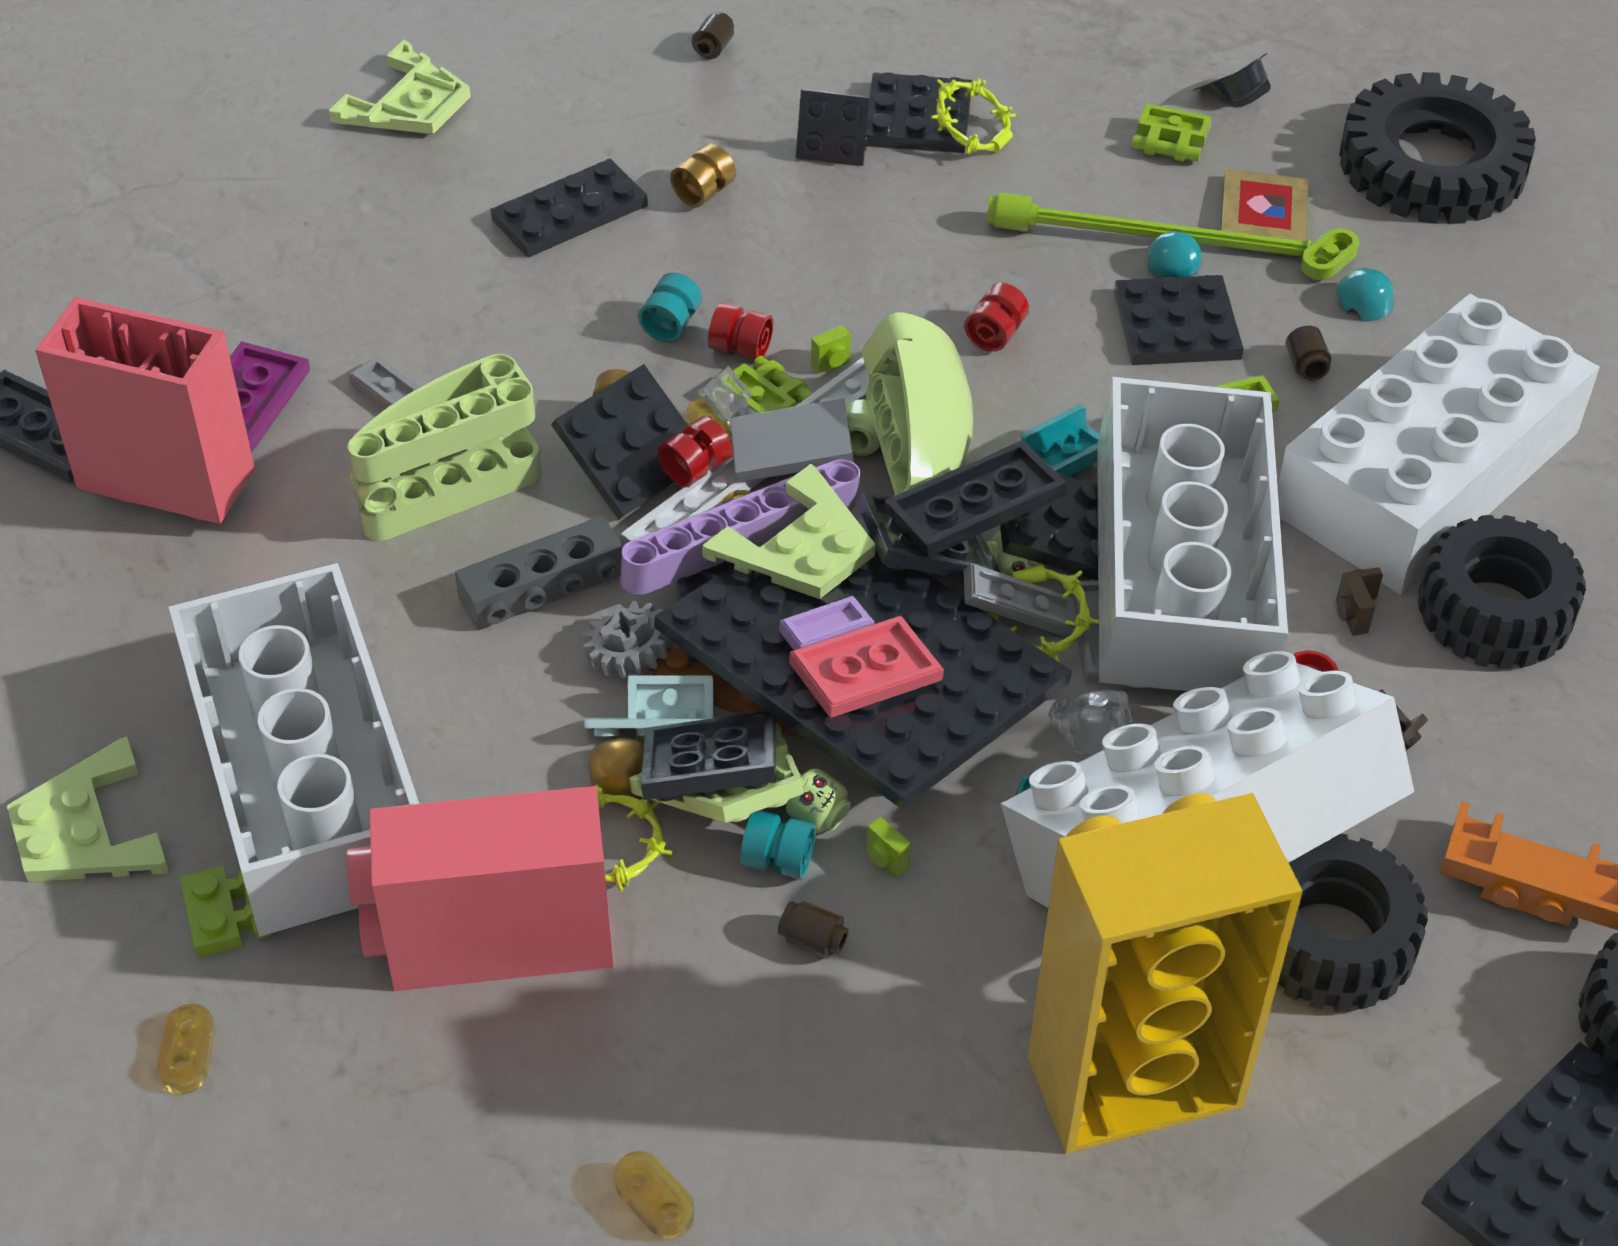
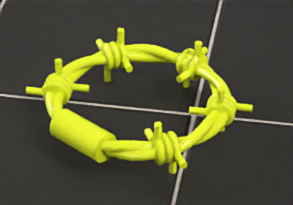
M980 78L977 79V82L972 81L971 83L956 82L955 80H952L951 83H943L941 80H937L941 85L938 90L939 97L937 99L938 115H932L931 119L938 120L940 125L938 131H941L943 127L947 128L953 138L965 146L967 155L976 150L998 153L1012 139L1013 134L1010 130L1011 123L1009 117H1016V114H1010L1012 107L1002 106L989 90L983 88L986 80H983L982 83H980ZM966 88L968 89L965 93L966 97L969 94L970 98H973L974 95H980L996 107V110H990V113L996 114L994 120L998 118L1002 122L1003 129L988 144H980L977 134L967 138L952 127L951 123H956L957 119L950 117V107H947L945 110L944 100L948 98L954 103L956 100L951 95L955 90Z
M1044 565L1012 572V577L1032 584L1047 581V579H1057L1063 583V588L1066 589L1062 598L1065 599L1069 594H1074L1078 599L1080 613L1076 616L1075 622L1068 620L1065 622L1067 625L1075 626L1072 635L1057 643L1053 641L1051 643L1046 642L1044 636H1041L1042 646H1036L1060 663L1058 653L1069 648L1084 631L1089 630L1091 623L1099 624V620L1090 617L1085 592L1081 587V581L1077 579L1082 572L1079 571L1074 576H1067L1045 569ZM989 612L990 616L999 622V615ZM1013 626L1010 630L1014 632L1017 627Z
M596 785L599 809L604 808L606 803L616 802L633 809L626 815L628 819L637 814L640 819H647L653 827V835L650 839L640 838L639 842L648 843L646 847L647 855L643 860L626 868L623 859L619 860L621 867L614 865L613 872L605 874L606 881L616 882L619 892H623L622 884L627 887L629 879L643 872L648 864L657 856L662 854L672 855V851L664 850L665 841L663 840L662 830L653 811V808L660 802L655 801L653 804H650L648 800H639L631 796L603 794L602 787Z

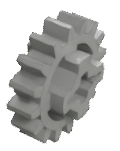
M632 601L629 608H623L619 603L616 604L613 613L605 610L601 611L602 620H591L589 622L591 631H586L583 634L586 642L583 645L588 661L592 662L593 669L603 668L605 676L608 677L615 671H619L620 677L625 678L628 671H635L637 675H642V668L645 666L653 669L657 668L656 659H667L669 657L667 648L674 647L673 641L654 628L655 615L663 611V609L654 611L652 603H647L643 608H639L637 601Z

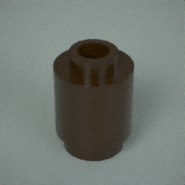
M715 12L708 15L692 36L691 42L694 50L704 58H717L734 35L733 20L723 12Z
M1306 325L1293 330L1287 336L1285 344L1296 372L1304 379L1310 381L1324 377L1330 370L1331 355L1320 329L1315 326Z
M790 901L784 909L778 925V934L786 937L787 943L825 959H828L833 952L839 954L842 951L849 933V929L844 927L843 916L806 901H802L800 904Z

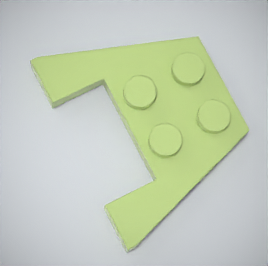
M402 40L386 55L388 67L407 73V75L380 101L373 104L345 94L328 111L330 122L434 134L471 97L470 88L445 68L441 67L438 69L432 65L430 57L423 52L417 54L413 51L412 44Z
M810 464L786 482V494L809 509L807 512L761 547L756 546L727 526L702 545V556L715 563L718 558L734 563L735 570L747 574L753 570L771 576L772 583L821 599L874 557L876 544L816 467Z
M775 723L776 782L768 783L766 786L758 789L736 787L724 789L715 795L693 793L680 795L671 801L650 800L727 823L745 820L751 813L767 807L782 806L788 802V799L804 793L798 769L792 755L788 753L785 738H782L780 726ZM642 773L629 777L631 793L643 797L641 789Z
M127 736L118 739L7 805L23 870L28 882L86 879V874L112 872L113 877L130 876L131 871L151 870L152 875L169 873L157 832L111 846L95 788L139 775Z

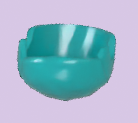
M1177 231L1163 233L1152 242L1147 255L1148 269L1159 278L1190 277L1199 272L1202 257L1200 247L1196 240L1187 233Z
M1358 268L1343 276L1336 289V296L1340 300L1343 310L1346 313L1349 312V309L1356 310L1363 321L1381 319L1392 312L1394 306L1393 285L1390 279L1378 270Z

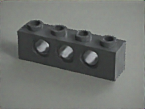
M603 515L456 570L455 577L458 597L476 628L481 630L621 575L623 545Z

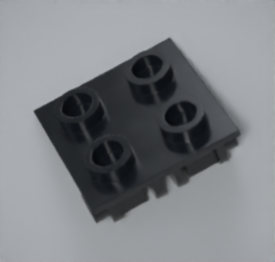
M801 89L796 158L863 166L864 155L868 146L866 132L869 97Z

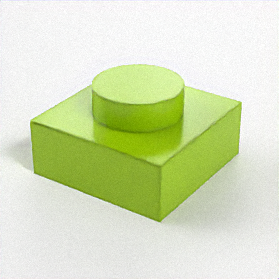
M844 325L811 338V366L818 374L850 361L851 333Z
M880 816L867 827L866 852L877 867L885 868L897 879L909 870L911 843Z

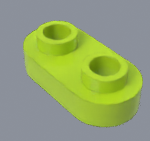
M1334 228L1327 231L1304 251L1301 262L1302 272L1313 280H1325L1333 277L1356 257L1360 243L1359 237L1354 232L1344 228Z

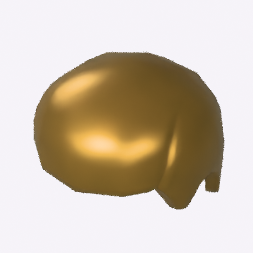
M616 738L601 743L594 749L589 759L588 765L592 786L599 785V787H602L603 794L614 796L626 795L637 799L643 798L631 793L629 777L642 773L644 746L635 739Z

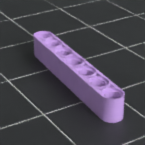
M841 459L816 467L848 510L853 509L857 503L860 480L859 467L851 461ZM791 478L785 479L626 543L622 548L620 583L623 589L629 593L639 595L650 593L677 582V579L689 577L701 572V570H706L726 561L718 558L715 563L705 559L702 556V545L727 526L756 546L761 547L809 509L786 494V482Z

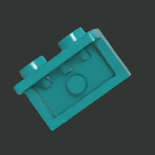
M1077 405L1021 434V440L1031 447L1054 471L1071 476L1098 462L1097 443L1099 433L1087 426L1086 408L1081 405Z

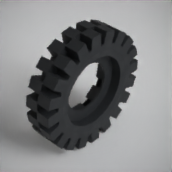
M1423 72L1420 84H1418L1412 73L1395 75L1394 84L1386 78L1372 84L1371 91L1363 89L1356 96L1355 103H1351L1347 112L1339 156H1342L1340 165L1344 174H1350L1349 183L1357 192L1368 189L1366 196L1368 201L1381 207L1392 199L1390 213L1407 218L1411 210L1417 208L1419 209L1418 221L1436 224L1439 212H1444L1448 224L1466 223L1468 213L1476 221L1492 217L1493 209L1501 213L1512 205L1513 198L1518 199L1522 193L1535 151L1536 137L1534 128H1528L1530 119L1523 110L1514 112L1516 105L1514 101L1505 94L1492 100L1495 89L1481 82L1470 91L1466 89L1468 78L1453 74L1448 85L1441 83L1440 73ZM1429 128L1442 129L1441 134L1460 141L1464 137L1472 142L1471 148L1475 153L1469 161L1459 166L1432 165L1409 157L1401 148L1399 137L1404 130L1406 134L1428 132Z

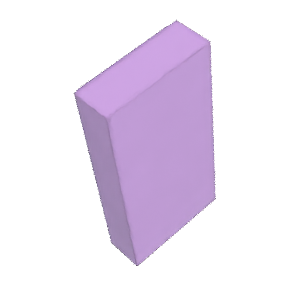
M850 596L780 620L779 632L790 646L797 650L874 625V621L854 596Z

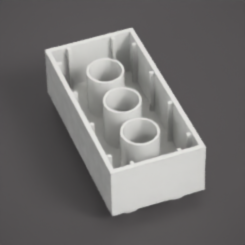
M1468 294L1286 446L1277 486L1280 518L1359 569L1379 567L1383 573L1381 583L1401 595L1424 574L1430 549L1434 542L1440 539V535L1452 526L1456 527L1457 523L1472 518L1474 521H1477L1478 517L1491 513L1578 433L1600 367L1574 353L1572 347L1566 341L1558 337L1543 335L1509 316L1504 307L1497 302Z
M1112 377L1097 443L1099 682L1127 685L1133 688L1152 687L1182 691L1203 687L1223 688L1244 677L1243 666L1249 659L1267 652L1282 651L1288 635L1271 392Z
M338 563L169 606L259 937L359 908V905L352 906L347 876V849L371 847L370 809L419 804Z
M1285 651L1267 652L1249 659L1243 666L1244 677L1223 688L1203 687L1180 695L1173 704L1175 713L1152 725L1130 724L1112 730L1102 740L1104 750L1079 763L1062 761L1039 768L1029 778L1031 788L1001 803L1026 896L1049 908L1058 838L1066 837L1069 831L1079 823L1098 816H1112L1121 823L1159 815L1174 801L1196 793L1212 795L1218 801L1253 792L1288 863L1414 793L1394 697L1353 683L1352 676L1349 673L1343 671L1321 672L1296 663L1295 656L1292 653Z

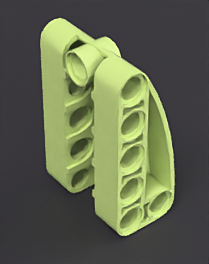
M505 354L490 355L438 377L386 408L349 440L348 452L352 468L349 482L356 492L363 532L368 539L373 541L391 539L530 486L540 479L539 447L526 427L535 419L533 388L513 358Z

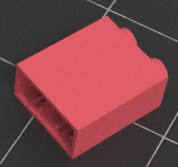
M74 297L35 349L77 489L116 498L124 502L137 503L189 516L197 520L221 524L255 471L224 331Z
M596 786L370 809L371 847L347 849L349 894L352 906L359 905V930L362 953L364 958L387 956L394 991L614 968Z

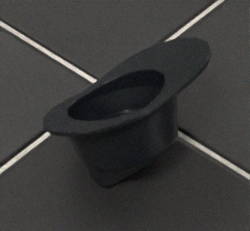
M1267 53L1238 72L1195 88L1193 91L1210 85L1231 105L1245 106L1254 102L1271 89L1261 58L1267 55Z

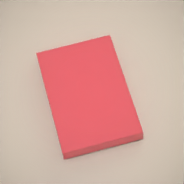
M902 616L791 651L789 656L790 665L830 718L941 681L944 672L942 666Z

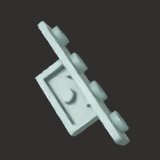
M629 675L628 718L584 719V728H594V736H619V728H636V736H645L647 727L719 718L713 717V675Z

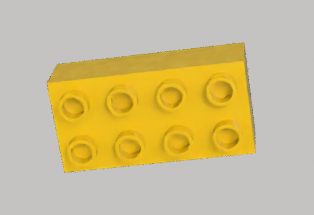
M1253 792L1218 801L1212 795L1206 793L1191 794L1171 803L1162 814L1126 823H1121L1112 816L1093 817L1076 825L1069 831L1066 837L1058 838L1027 1058L1066 1154L1244 1108L1302 895V889Z

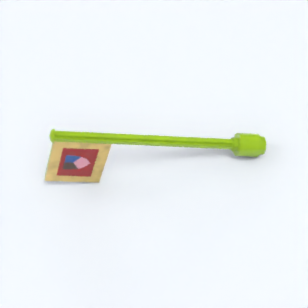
M1225 169L1221 230L1038 207L1039 204H1032V196L999 192L998 196H989L986 223L994 224V228L1028 232L1029 225L1036 226V223L1158 238L1163 233L1177 231L1187 233L1198 244L1303 257L1304 251L1313 244L1310 239H1307L1308 179Z

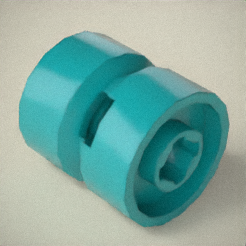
M670 272L664 274L654 287L653 293L646 299L638 312V320L643 330L659 341L671 342L677 340L689 323V319L701 304L702 294L697 284L689 277L680 273Z
M760 810L753 812L749 817L743 836L740 854L741 865L766 871L771 866H776L779 875L802 880L807 872L813 852L816 835L815 823L794 818L789 819L786 823H782L777 814Z

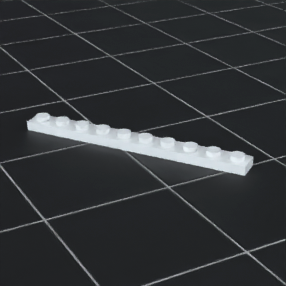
M863 357L796 406L845 398L846 405L855 400H867L866 390L870 379ZM732 452V457L714 470H708V473L689 488H682L621 533V544L624 546L634 539L738 499L765 478L738 482L735 473L734 452Z

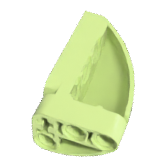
M898 312L890 314L875 329L863 347L862 356L870 379L866 390L867 403L873 416V423L896 496L961 467L972 439L974 420L972 397L958 351L950 337L940 327L921 317Z

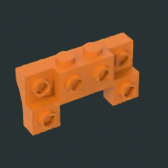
M1461 801L1440 870L1441 874L1483 887L1480 898L1495 902L1502 907L1514 908L1538 916L1549 922H1557L1569 926L1574 916L1618 930V864L1598 858L1601 849L1600 845L1592 843L1587 857L1584 858L1500 832L1505 815L1496 813L1492 824L1467 817L1470 804Z

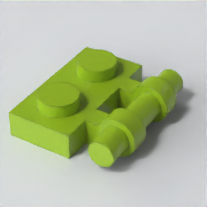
M1146 103L1138 122L1137 134L1147 137L1134 135L1131 148L1143 150L1145 155L1155 156V153L1172 156L1174 161L1185 162V160L1199 162L1202 148L1192 146L1204 147L1211 127L1212 116ZM1159 139L1174 141V142H1178V143L1163 141V140H1159Z
M763 356L755 359L753 363L754 369L744 363L717 380V392L748 415L795 407L797 401L802 402L813 394L807 389L808 386L798 377H790L784 372L782 365L775 360L768 361Z
M239 862L238 868L240 873L234 878L227 879L224 866L179 877L197 958L241 947L240 932L253 928L256 938H266L271 935L267 934L259 937ZM245 897L247 902L245 908L235 911L232 900Z

